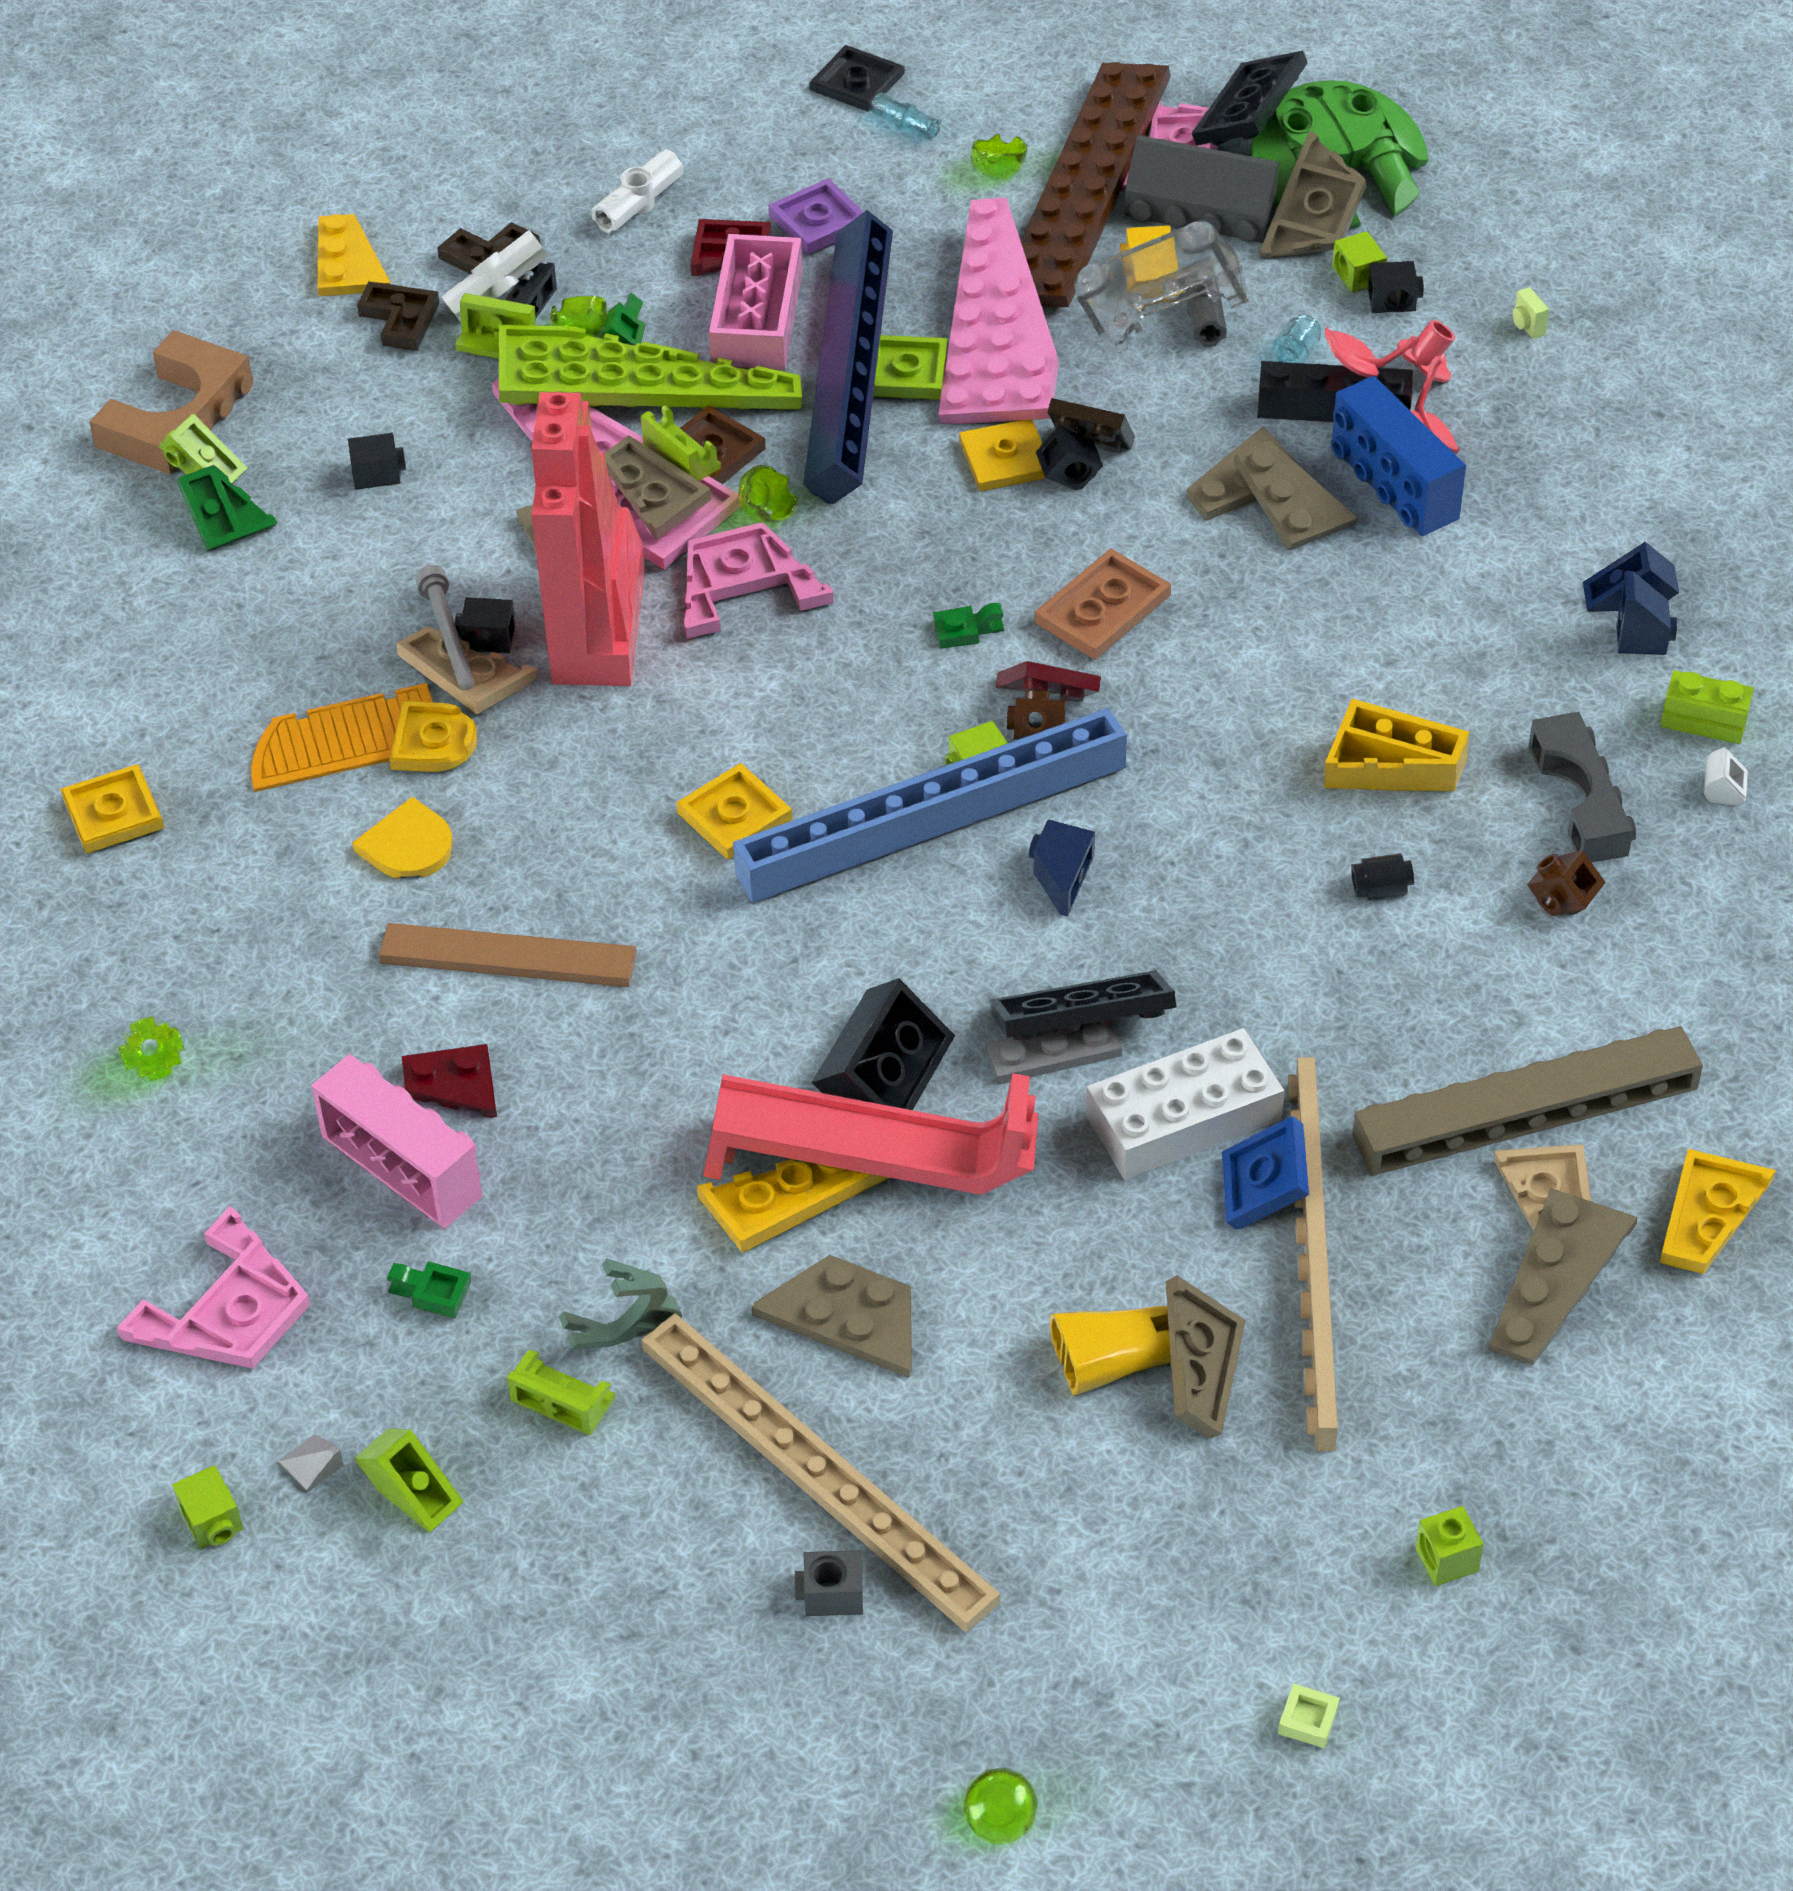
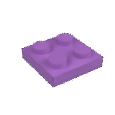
M829 178L768 205L769 217L788 236L801 238L802 249L808 255L835 243L837 232L863 213Z

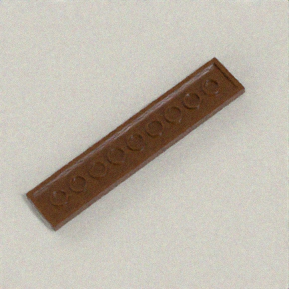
M1119 62L1101 64L1021 239L1023 251L1041 306L1069 308L1130 170L1136 138L1138 135L1145 136L1170 80L1169 65H1154L1151 63L1125 64Z

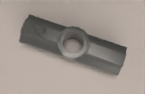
M1196 252L1182 261V273L1187 295V313L1191 318L1194 340L1200 341L1203 347L1216 346L1227 335L1221 302V282L1216 275L1214 259L1206 256L1205 252Z

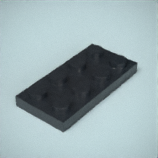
M1304 51L1241 63L1191 133L1196 146L1209 143L1212 146H1217L1227 142L1229 139L1242 137V139L1248 140L1261 134L1262 129L1270 117L1274 115L1275 110L1307 65L1308 61Z
M1156 970L990 999L992 1017L1006 1037H1013V1040L1016 1041L1031 1040L1038 1037V1032L1054 1029L1057 1033H1071L1078 1031L1082 1024L1094 1022L1101 1026L1115 1025L1121 1023L1123 1017L1139 1015L1141 1018H1155L1164 1015L1167 1009L1177 1008L1175 991Z

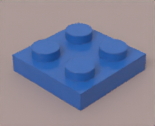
M1294 1116L1222 1151L1226 1223L1234 1229H1242L1309 1195L1304 1125Z

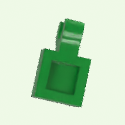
M630 293L625 305L620 302L608 311L602 335L604 336L607 333L619 336V342L629 345L641 344L646 324L638 319V315L643 301L633 293Z
M987 604L975 614H973L972 606L933 612V621L940 649L979 644V635L1003 632L1001 604Z
M430 1261L427 1262L423 1272L412 1269L404 1264L393 1263L387 1276V1281L392 1282L388 1293L407 1298L412 1296L413 1307L456 1318L470 1287L471 1273Z

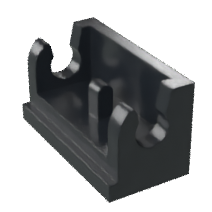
M547 262V264L539 263L530 271L534 273L532 276L523 274L519 277V282H517L505 299L506 301L535 306V319L557 290L555 265Z

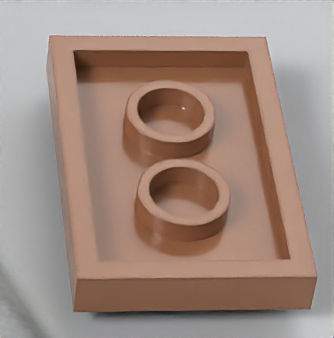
M1110 548L1035 611L1034 623L1096 660L1171 596V584Z

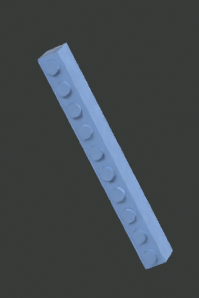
M1106 708L733 842L735 875L752 903L1122 770L1126 768L1127 734L1110 709Z

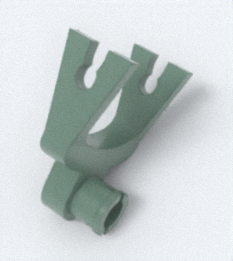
M606 1258L602 1263L606 1276L617 1278L611 1284L615 1297L638 1295L639 1297L620 1318L608 1324L596 1322L565 1311L559 1316L563 1329L574 1331L571 1332L567 1339L571 1349L575 1350L608 1347L630 1341L640 1331L652 1332L674 1313L682 1318V1313L676 1299L668 1294L666 1284L659 1274Z

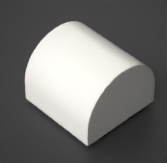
M1725 747L1712 752L1707 757L1704 795L1710 803L1735 806L1746 801L1748 770Z

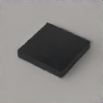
M844 45L809 82V90L869 112L905 74V66Z

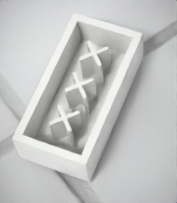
M1242 1028L1087 1086L1086 1117L1120 1174L1126 1180L1281 1121L1284 1089L1246 1030Z

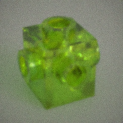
M148 1016L129 1023L131 1031L121 1034L124 1045L118 1046V1051L126 1071L134 1069L135 1074L140 1078L147 1076L149 1081H154L173 1074L172 1067L182 1064L179 1052L184 1051V1045L176 1026L170 1028L168 1022L164 1020L155 1022L154 1016ZM147 1039H153L156 1042V1050L151 1055H145L141 1051V1045Z

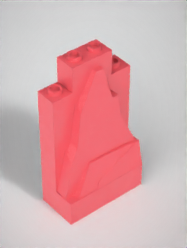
M540 392L531 447L536 485L531 517L552 684L631 686L645 577L642 541L628 507H620L611 486L605 455L599 452L592 433L589 401H582L581 393Z

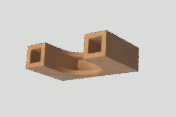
M175 330L153 351L157 376L165 381L198 393L196 397L185 406L167 412H149L110 398L89 421L96 448L170 475L177 467H174L167 461L163 450L159 447L166 435L180 426L193 413L212 431V427L221 417L225 418L230 414L235 401L242 394H247L253 385V375L247 355Z

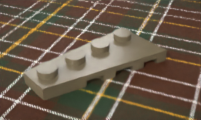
M1551 1188L1489 1344V1350L1534 1365L1562 1328L1572 1309L1578 1302H1581L1589 1291L1591 1283L1602 1268H1605L1613 1258L1621 1242L1635 1228L1638 1217Z

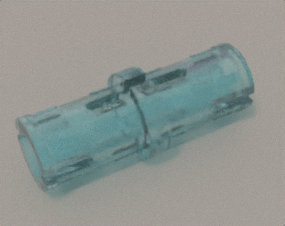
M882 92L877 94L871 106L874 107L871 108L873 114L895 123L896 128L903 131L908 129L928 140H932L940 130V120L917 110L914 104L909 102L904 104Z

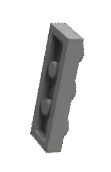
M1094 1022L1082 1024L1078 1031L1071 1033H1057L1054 1029L1038 1032V1037L1031 1040L1016 1041L1013 1038L991 1042L986 1044V1055L998 1085L1010 1082L1012 1073L1034 1077L1122 1056V1046L1114 1025L1101 1026Z

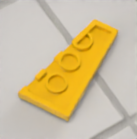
M789 1159L776 1163L777 1169L754 1176H752L751 1171L733 1175V1182L713 1187L712 1182L698 1185L696 1188L700 1201L739 1250L744 1253L890 1177Z

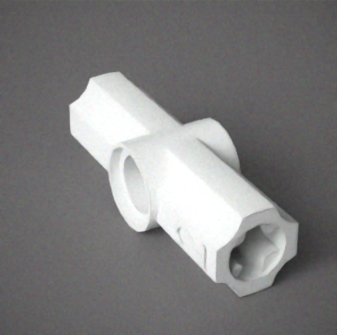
M665 149L643 167H632L625 170L621 174V185L591 209L592 219L598 224L600 230L610 234L620 228L635 214L649 212L655 205V197L684 174L683 163L679 161L676 153Z
M528 230L500 253L496 251L471 270V275L448 290L442 298L461 322L459 301L464 293L497 299L519 282V277L541 263L548 254L530 230Z

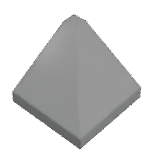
M315 1434L278 1461V1464L307 1493L344 1466L341 1450L333 1443Z

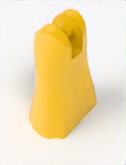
M1167 1306L1117 1311H1078L1050 1314L1051 1341L1060 1364H1064L1063 1371L1073 1396L1107 1385L1132 1373L1171 1363Z

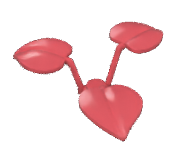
M1431 320L1418 337L1412 335L1410 339L1400 340L1397 344V349L1382 359L1375 358L1372 351L1359 339L1343 332L1331 331L1327 326L1325 336L1331 351L1352 372L1367 378L1373 375L1377 377L1379 374L1377 368L1384 367L1402 355L1404 359L1414 364L1415 367L1427 376L1416 402L1415 411H1410L1453 453H1459L1460 449L1446 425L1434 414L1426 413L1424 409V402L1433 380L1447 383L1451 378V373L1446 367L1445 351L1455 340V336L1446 325L1437 320Z

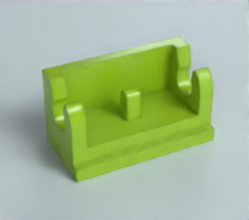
M663 405L661 408L663 416L659 423L656 422L654 415L650 411L641 415L643 445L698 481L721 469V463L717 460L716 447L709 441H706L703 448L675 425L673 412L667 406Z
M532 1349L527 1351L514 1371H511L507 1376L511 1401L591 1436L616 1398L615 1392L609 1390L611 1384L602 1380L594 1387L544 1365L543 1361L537 1359L539 1352Z

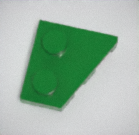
M215 465L181 476L176 481L207 552L277 525L276 518L270 513L267 515L250 500V495L242 488L234 486L229 481L228 476Z

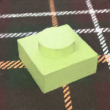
M1530 287L1517 291L1515 308L1513 309L1515 325L1519 329H1524L1532 339L1546 335L1549 308Z
M1293 1683L1279 1722L1278 1734L1325 1749L1338 1712L1340 1698Z

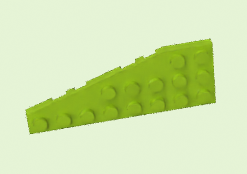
M499 325V403H511L514 405L525 403L538 404L540 392L581 393L582 401H589V406L591 407L600 405L626 407L665 405L668 408L699 407L704 409L709 405L713 408H737L741 410L751 408L801 409L802 390L800 375L761 366L745 370L732 366V360L718 358L717 363L699 360V353L644 341L642 344L638 343L635 346L619 342V336L605 333L604 339L587 336L586 329L574 326Z

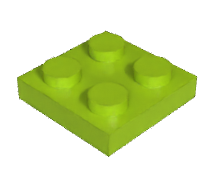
M880 335L873 397L940 400L948 353V338Z

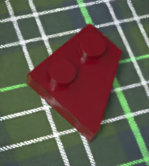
M1025 661L997 672L996 688L1022 691H1050L1051 694H1060V698L1063 700L1081 702L1084 701V697L1099 692L1101 676Z

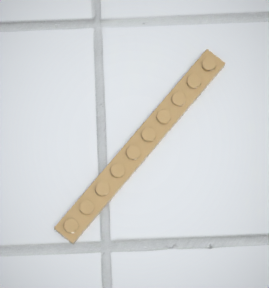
M1297 1057L1296 1075H1288L1287 1092L1288 1101H1296L1297 1110H1290V1117L1294 1116L1304 1125L1309 1195L1294 1202V1208H1302L1303 1217H1296V1244L1305 1245V1254H1298V1281H1307V1291H1300V1319H1309V1329H1302V1357H1311L1312 1367L1304 1368V1395L1313 1396L1314 1407L1306 1408L1307 1435H1315L1316 1451H1335L1338 1423L1315 1057Z
M676 1313L642 1339V1349L965 1633L969 1632L1000 1604V1593Z

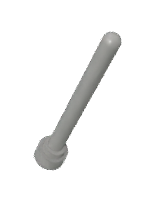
M437 565L425 566L418 571L415 578L419 593L422 597L430 600L459 687L462 690H470L474 686V679L445 597L449 589L446 572Z

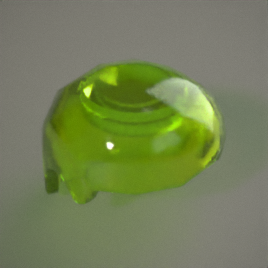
M1000 134L994 135L989 140L979 139L972 143L970 151L971 162L977 171L989 178L1007 179L1019 173L1026 157L1028 145L1018 136L1014 137L1010 143L1002 141Z
M599 296L565 298L562 301L559 312H557L555 305L552 306L551 325L586 329L587 336L593 337L598 335L605 326L607 301L604 297Z
M757 465L745 472L740 479L738 489L739 503L745 514L754 522L767 524L778 523L792 516L798 504V496L789 492V477L777 472L772 466ZM771 510L773 513L770 515L767 511Z
M1006 1767L987 1769L973 1779L966 1790L963 1802L964 1818L975 1836L991 1844L1012 1843L1022 1835L1030 1832L1035 1824L1039 1807L1035 1789L1028 1779L1019 1772Z

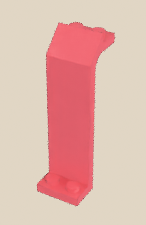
M1012 1073L1005 1105L1001 1114L987 1122H972L722 1074L703 1177L721 1180L724 1162L733 1164L737 1148L982 1195L1034 1170L1039 1114L1034 1113L1036 1096L1028 1094L1030 1076Z

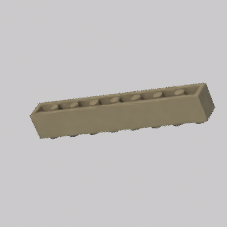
M1682 1026L1667 1030L1658 1029L1644 1036L1625 1041L1616 1040L1606 1046L1587 1051H1574L1567 1056L1545 1062L1536 1061L1526 1067L1511 1071L1494 1072L1484 1078L1473 1081L1453 1083L1442 1089L1423 1094H1411L1404 1099L1381 1105H1369L1362 1110L1355 1111L1352 1137L1371 1176L1698 1090L1703 1064Z

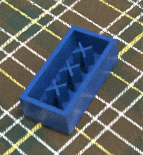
M1374 375L1336 392L1331 449L1334 455L1340 460L1344 459L1354 469L1357 478L1362 482L1367 481L1376 490L1380 501L1385 505L1390 504L1399 513L1403 524L1406 527H1413L1422 537L1459 520L1466 464Z

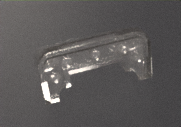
M1207 221L1192 222L1185 227L1129 250L1087 265L1081 269L1074 284L1079 303L1110 354H1120L1128 350L1126 343L1128 335L1133 330L1136 333L1143 331L1141 318L1206 292L1212 303L1219 300L1218 296L1224 297L1231 308L1249 302L1242 264L1231 246L1213 225Z

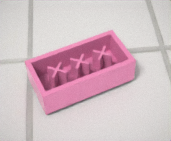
M728 234L709 330L711 362L717 363L718 358L732 360V366L736 368H755L756 366L775 370L786 369L803 273L801 238Z
M348 1054L311 1085L322 1137L444 1229L482 1197L481 1174L478 1170L475 1153L477 1149L472 1139L464 1132H455L447 1126L440 1115L433 1109H424L413 1101L411 1095L402 1086L396 1085L394 1087L382 1078L380 1072L368 1062L363 1064L353 1055Z

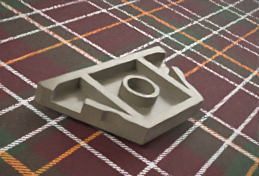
M1308 132L1260 249V257L1280 258L1334 250V241L1345 238L1366 188V180L1354 168L1348 167L1344 163V159L1335 151L1331 152L1325 147L1314 132Z
M828 1255L754 1302L751 1307L752 1315L906 1377H910L912 1374L911 1286Z

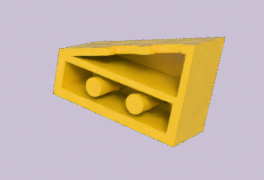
M1351 698L1325 761L1324 788L1455 791L1468 759L1470 732Z

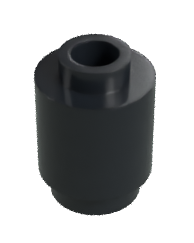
M1401 853L1363 858L1361 863L1351 864V876L1356 898L1366 896L1367 900L1406 895L1408 893V886L1414 885L1411 860L1404 861Z

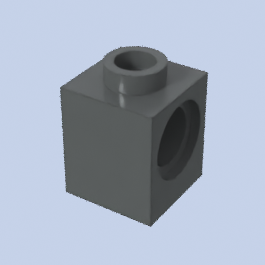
M861 1550L804 1552V1571H795V1600H805L806 1616L863 1615ZM825 1582L837 1583V1585L832 1587L821 1586Z

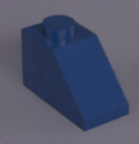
M1646 542L1583 581L1586 607L1589 612L1619 610L1625 571H1634L1668 601L1679 594L1675 565Z
M1625 571L1616 622L1618 653L1666 655L1669 641H1675L1677 634L1676 617H1670L1669 601L1634 571Z
M1047 819L1041 835L1035 834L1032 838L1029 858L1034 859V875L1059 914L1068 916L1094 859L1095 831Z

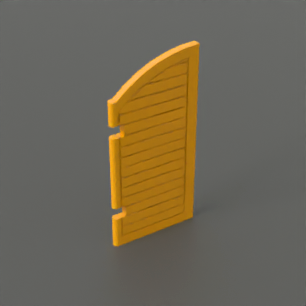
M423 683L396 689V697L385 700L383 693L308 709L306 713L309 718L299 719L298 721L295 713L271 718L272 721L259 739L253 755L251 778L254 792L388 762L390 760L402 701L433 702L428 684Z

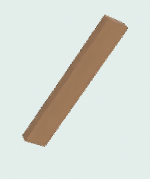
M396 923L387 924L379 952L381 964L630 987L637 957L636 946Z

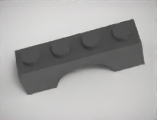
M1579 711L1532 720L1529 747L1541 774L1560 777L1573 783L1582 791L1586 798L1584 802L1571 811L1568 836L1575 852L1583 850L1592 863L1629 856L1631 841L1636 839L1635 823L1631 816H1626L1619 787L1613 786L1611 783L1606 758L1599 756L1596 750L1595 735L1590 726L1586 727Z

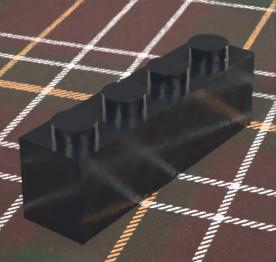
M1261 361L1257 418L1334 422L1333 412L1335 411L1336 392L1365 380L1367 377L1358 375L1342 365ZM1377 368L1379 374L1376 378L1411 410L1413 370Z

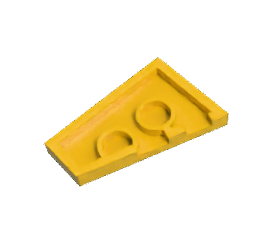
M355 214L318 216L319 296L362 294L368 281L391 284Z
M1688 1149L1659 1263L1705 1274L1774 1181L1776 1170Z

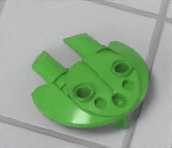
M1315 81L1290 89L1275 110L1274 115L1270 117L1262 129L1261 134L1252 138L1251 157L1279 162L1276 192L1277 208L1309 131L1314 132L1319 137V141L1331 152L1335 151L1341 156L1348 167L1358 169L1363 165L1365 170L1371 172L1393 217L1408 208L1419 195V190L1406 165L1416 169L1426 166L1428 163V153L1424 138L1409 114L1384 94L1372 88L1348 81ZM1356 213L1350 225L1352 228L1361 226Z

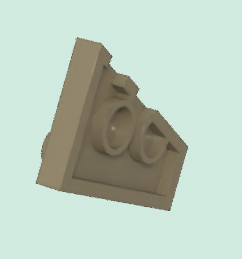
M1264 426L1187 488L1186 498L1206 521L1257 500L1233 461L1236 452L1270 440L1299 465Z
M630 435L604 453L609 476L656 541L711 501V489Z
M1270 440L1236 452L1233 460L1288 550L1356 525L1358 517Z

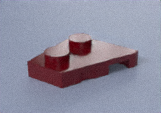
M699 219L690 264L691 276H699L722 269L728 234L771 236V222Z
M487 1044L401 1056L405 1090H407L413 1100L422 1102L433 1101L443 1107L459 1110V1107L483 1112L485 1117H497Z

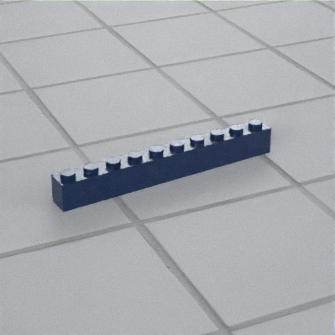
M868 210L839 230L835 242L803 486L810 493L818 496L827 504H835L863 484L893 230Z

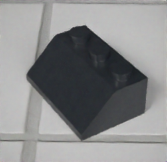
M900 978L866 990L811 1083L824 1094L913 1110L956 1035Z

